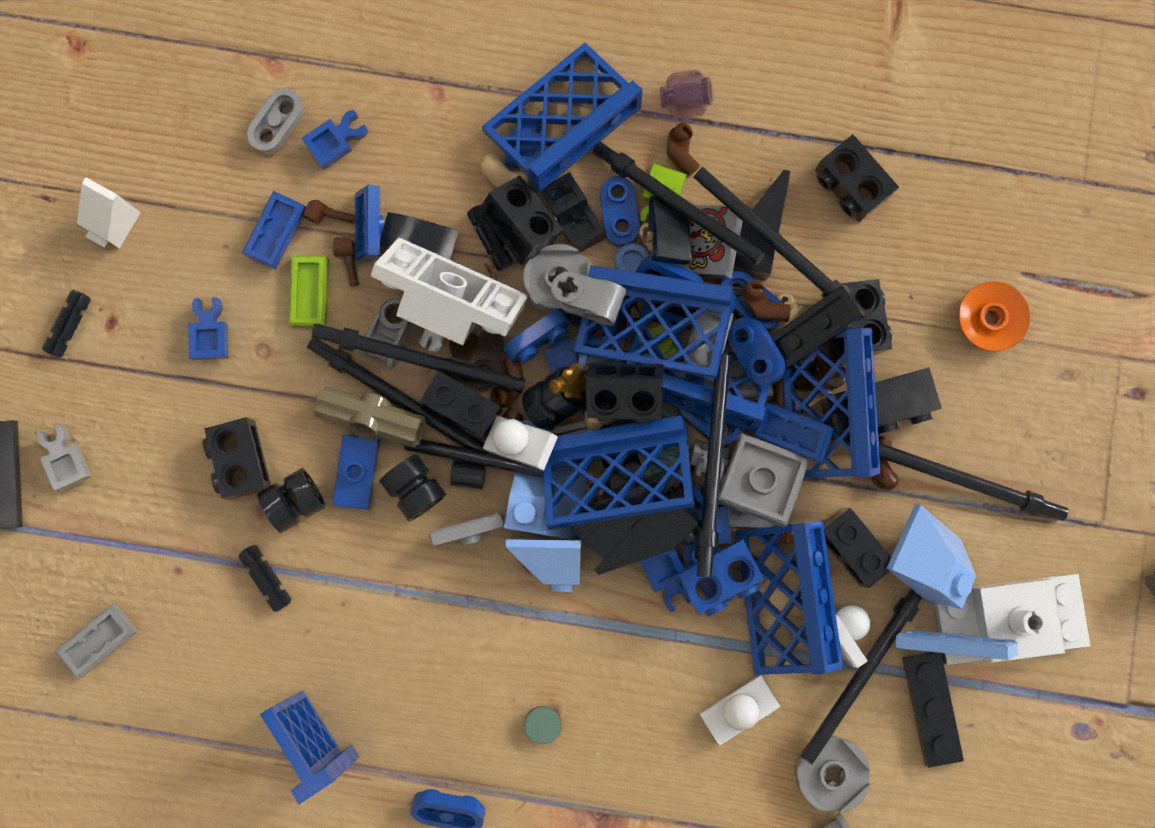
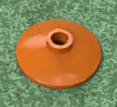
M989 281L981 283L967 292L959 306L958 321L963 335L971 344L985 351L1000 352L1014 347L1024 338L1030 325V310L1024 296L1016 288L1007 283ZM986 313H991L994 315V325H990L986 322Z

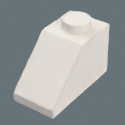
M85 177L81 187L77 224L88 231L85 237L105 248L109 242L120 248L141 212L114 192Z

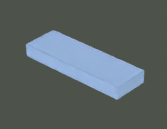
M910 629L896 635V648L1001 660H1009L1018 654V642L1010 639Z

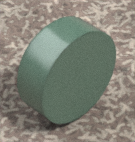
M538 706L529 712L525 721V731L528 737L535 743H551L560 734L561 718L553 708Z

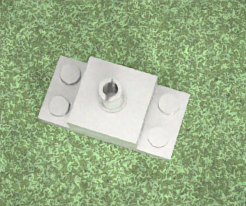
M398 238L378 259L371 273V277L380 280L386 287L404 291L396 316L425 328L419 343L423 348H426L428 341H431L429 351H439L444 337L463 345L477 324L481 325L487 332L501 334L506 337L528 298V295L401 238Z
M1079 574L974 586L966 599L963 609L934 603L938 632L1015 640V642H1018V654L1009 660L1063 654L1065 649L1090 646ZM942 653L943 663L946 665L981 660L991 663L1009 661Z

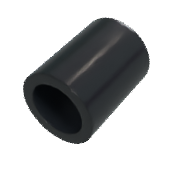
M454 461L451 470L450 486L483 490L486 466Z

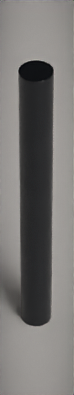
M421 439L419 445L417 444L415 448L404 445L406 451L543 477V470L489 452Z

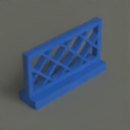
M584 43L482 126V131L529 177L530 184L538 192H541L589 152L596 143L601 142L642 107V88L633 80L628 83L587 43ZM586 57L594 65V73H575L574 65ZM554 81H569V94H549V85ZM573 81L594 82L593 95L573 94ZM598 82H613L619 88L613 95H597ZM528 102H543V115H523V107ZM548 102L568 103V115H547ZM572 103H592L593 111L586 117L572 116ZM503 123H517V137L501 136L495 129ZM522 123L542 124V136L521 137ZM547 124L567 125V133L561 138H546ZM521 145L541 146V154L531 163H528L520 155Z
M591 265L588 277L608 280L625 288L624 298L626 300L622 302L619 313H624L631 326L613 337L606 325L594 321L591 323V320L582 317L574 349L576 354L625 363L629 361L636 364H664L665 370L717 378L731 312H734L737 299L732 287ZM637 301L647 302L653 311L634 323L626 308ZM653 303L662 304V305L659 306L658 308H655V306L653 305ZM672 306L681 307L688 317L669 329L660 314ZM688 309H694L697 311L691 314ZM707 312L721 314L719 326L705 335L696 320ZM657 317L666 332L648 343L639 328ZM692 323L701 335V338L683 349L674 334ZM601 326L610 340L598 348L586 346L588 334ZM636 331L645 346L633 354L623 353L617 343ZM671 337L680 352L668 360L658 359L652 349ZM716 337L715 344L713 347L710 340ZM706 343L712 352L710 366L694 365L688 354ZM614 346L617 351H611L608 349ZM649 352L652 357H646L643 355ZM682 358H685L688 364L681 363L678 361Z
M644 304L639 320L653 311L649 305ZM667 311L660 314L669 329L685 319V317ZM692 323L674 334L683 349L686 347L678 334L685 330L691 331ZM646 324L639 328L648 343L658 337L652 338ZM636 331L629 354H633L645 346L643 343L640 344L641 339ZM741 336L742 341L746 342L748 338ZM658 346L652 349L658 359L668 360L671 358L665 359ZM735 353L731 356V363L736 360L739 361ZM767 366L765 368L760 369V371L764 373L766 371ZM664 369V403L711 418L713 388L707 385L705 379L692 374L681 378L675 376L672 371ZM729 375L728 391L731 394L728 393L725 423L754 432L763 421L766 411L764 405L770 384H757L748 375L733 382ZM751 381L758 392L756 403L743 399L737 387ZM639 391L636 393L648 398L652 397V395L647 391Z
M872 328L847 329L835 337H844L845 353L837 362L823 351V348L827 345L825 344L809 355L802 365L800 363L796 364L794 367L797 371L794 374L793 367L783 374L785 409L798 414L805 410L814 420L829 425L827 421L838 408L849 417V427L842 435L834 429L832 437L836 439V442L826 452L823 462H817L812 469L806 470L804 478L872 477L881 474ZM818 355L832 367L820 382L806 370ZM844 363L846 371L841 367ZM836 372L847 383V390L839 399L825 387ZM801 375L805 376L815 386L804 401L794 392V383ZM820 391L834 403L823 418L809 406L810 402ZM846 399H848V407L843 404ZM795 402L799 405L797 409L795 408ZM849 435H850V443L845 440ZM840 445L851 453L852 468L840 469L829 459ZM825 463L830 469L820 468Z
M682 416L652 420L650 423H634L557 436L558 438L543 471L546 526L549 530L695 507L688 452V430ZM679 447L680 457L671 468L657 460L665 449ZM638 453L646 458V460L632 474L621 464L628 455ZM603 459L610 466L596 480L585 470L594 460ZM652 464L666 473L654 489L641 480V477ZM568 465L575 471L561 486L553 480L552 467ZM680 468L682 469V477L677 474ZM616 470L629 478V481L618 494L604 485ZM581 475L594 484L582 500L569 492V489ZM672 478L681 483L684 488L683 498L668 500L660 493ZM636 484L650 493L642 504L631 505L624 500ZM554 487H555L556 489H558V491L555 493V495H554ZM601 489L612 497L613 500L605 510L594 511L588 504ZM564 495L577 504L568 516L556 517L555 506Z
M823 521L790 524L785 528L773 526L736 531L737 541L744 540L749 551V537L757 536L766 545L759 558L753 553L751 555L760 572L771 581L764 594L758 590L745 597L755 675L826 674L843 669ZM785 532H793L795 548L790 555L777 545ZM768 534H774L771 539L767 536ZM772 551L785 562L777 575L764 565ZM740 561L743 579L746 576V566ZM790 568L799 575L800 585L795 592L782 581ZM776 588L789 598L782 611L769 601ZM795 604L804 612L805 622L800 629L787 618ZM764 607L776 618L769 630L760 624L759 614ZM782 624L794 635L787 648L774 637ZM799 642H802L809 649L811 664H802L792 654ZM768 643L781 655L776 664L772 666H766L764 649ZM786 661H788L791 665H784V664H785Z
M304 691L281 701L260 714L301 780L291 790L298 804H301L333 783L359 758L353 745L341 752Z

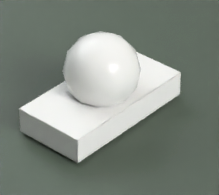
M496 416L483 449L495 455L544 471L558 437L551 432L522 424L518 420Z
M847 605L842 607L836 614L841 655L847 665L858 668L866 663L867 659L855 641L862 639L868 633L870 618L862 607Z
M757 675L699 714L720 746L742 731L752 728L759 720L781 706L762 676Z

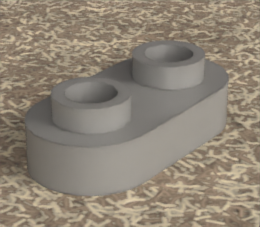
M281 88L274 91L266 100L247 129V139L257 152L265 155L273 154L286 142L304 115V104L299 95L291 89ZM285 106H293L290 113H282V109ZM265 134H273L269 142H262Z

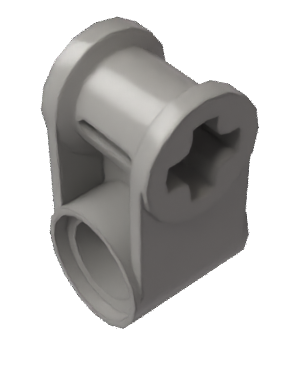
M568 271L556 276L551 287L552 294L563 311L606 326H614L626 293L625 288L614 282L595 279Z
M390 297L381 303L365 337L402 347L405 346V341L414 323L405 319L397 324H392L389 321L390 311L395 307H399L401 298ZM359 350V355L363 357L370 355L386 362V366L390 369H393L399 361Z

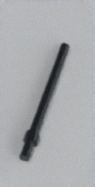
M602 142L596 143L592 151L593 154L611 165L613 172L622 178H630L755 265L760 264L765 256L763 251L637 167L635 160L625 153L618 154Z
M703 166L694 175L693 178L819 288L823 292L821 294L823 298L842 286L836 279L832 281Z
M317 323L314 324L311 337L339 344L340 349L354 352L355 349L518 393L523 392L525 379L361 336L357 330L345 327L343 330Z
M312 338L308 343L307 348L327 360L329 366L341 374L346 372L402 409L425 416L427 425L460 446L488 452L483 449L484 443L352 360L353 356L342 349L336 350L317 338Z
M724 354L721 356L717 378H714L701 530H697L696 546H699L697 576L712 578L714 548H718L719 532H716L731 363V356Z
M879 443V456L881 459L1020 506L1021 511L1033 515L1041 513L1061 521L1067 518V507L1044 500L1043 495L1029 490L1024 493Z
M910 589L905 598L899 599L893 608L895 614L865 657L867 662L857 669L800 755L809 764L813 765L895 641L896 635L901 632L907 621L912 622L918 613L919 608L917 606L922 597L914 590Z

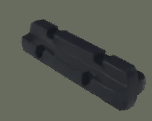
M477 205L467 212L468 218L473 227L476 226V233L488 255H492L491 260L498 271L504 270L513 264V259L508 249H504L505 244L479 213L478 210L481 205Z
M77 290L70 291L65 301L68 303L67 307H62L50 330L53 333L51 338L47 336L42 346L43 351L60 358L63 356L67 348L66 340H71L83 317L80 315L81 311H86L90 303V297Z
M249 546L239 554V559L245 568H250L251 571L248 573L262 595L269 597L267 602L274 612L280 611L291 603V597L286 589L281 590L279 587L282 583L267 560L263 561L261 559L264 555L258 546Z

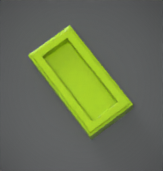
M291 256L289 326L314 327L315 323L327 325L329 258L327 256Z

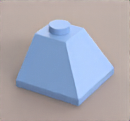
M566 466L552 467L553 480L562 486L575 470ZM515 472L504 528L576 541L577 536L570 530L571 526L550 530L546 526L543 477ZM581 475L569 489V492L582 500L587 479ZM554 487V495H555V493L558 491V489H556V488ZM564 495L555 506L556 517L568 516L577 504Z
M915 504L886 569L927 602L963 609L976 578L963 543L959 537L922 505Z
M506 539L505 547L542 584H551V591L573 592V585H580L581 541Z

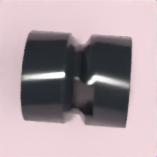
M564 366L548 375L544 381L537 382L523 393V409L528 419L540 429L548 430L566 420L567 417L587 407L586 390L580 393L583 398L577 399L566 398L564 392L554 394L549 388L550 381L559 378L563 370L570 367Z
M418 454L405 459L379 480L390 497L399 498L397 507L408 522L413 521L430 510L447 495L436 479L427 478L429 470Z
M303 467L285 477L282 486L274 483L257 493V498L266 517L279 533L298 524L299 516L303 515L308 518L326 507L318 487ZM294 493L299 502L294 503L290 495Z

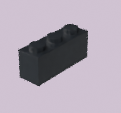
M929 367L875 382L878 435L899 429L897 422L910 419L912 425L933 419L931 412L942 409ZM845 391L834 395L839 399ZM826 396L819 400L825 415L834 403ZM846 399L845 402L843 403V404H845L847 407H848V399ZM838 408L827 423L835 427V430L842 435L849 427V417ZM850 435L845 439V440L848 441L849 443H850Z

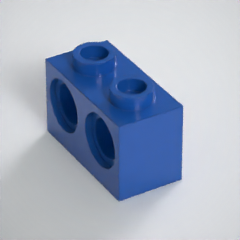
M738 540L714 553L712 578L709 579L714 583L715 589L712 596L707 599L699 598L695 591L697 582L702 578H708L697 576L698 562L676 573L695 612L698 614L705 612L707 617L726 608L727 605L724 601L737 594L739 599H742L758 591L757 583L764 580L744 540ZM739 560L746 566V576L741 581L734 582L728 575V568L732 562Z

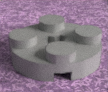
M565 244L546 246L540 250V254L536 255L532 260L530 258L524 268L523 281L525 292L531 300L532 306L537 310L547 313L562 309L552 294V282L549 279H554L556 273L566 271L588 276L592 265L589 259L587 261L578 249Z
M832 735L813 765L806 762L800 756L795 765L794 771L799 790L806 800L819 810L830 812L849 811L858 806L868 793L870 786L868 783L870 778L869 762L864 753L848 740ZM839 765L841 770L838 774L841 780L838 783H835L833 780L826 783L824 780L827 774L825 769L828 766L834 768Z

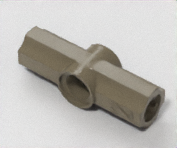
M328 386L320 389L313 410L315 417L347 426L353 434L360 438L376 440L379 436L414 448L417 444L419 445L426 425L425 416L393 407L385 398L377 394L365 393L360 397Z

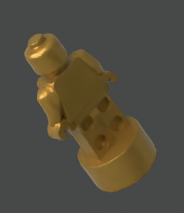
M599 360V361H595V362H591V363H605V362ZM579 363L571 364L570 368L563 370L559 378L550 381V390L554 394L564 392L566 398L582 399L583 396L580 393L586 390V375L590 363L585 364L582 369H578V366H581Z

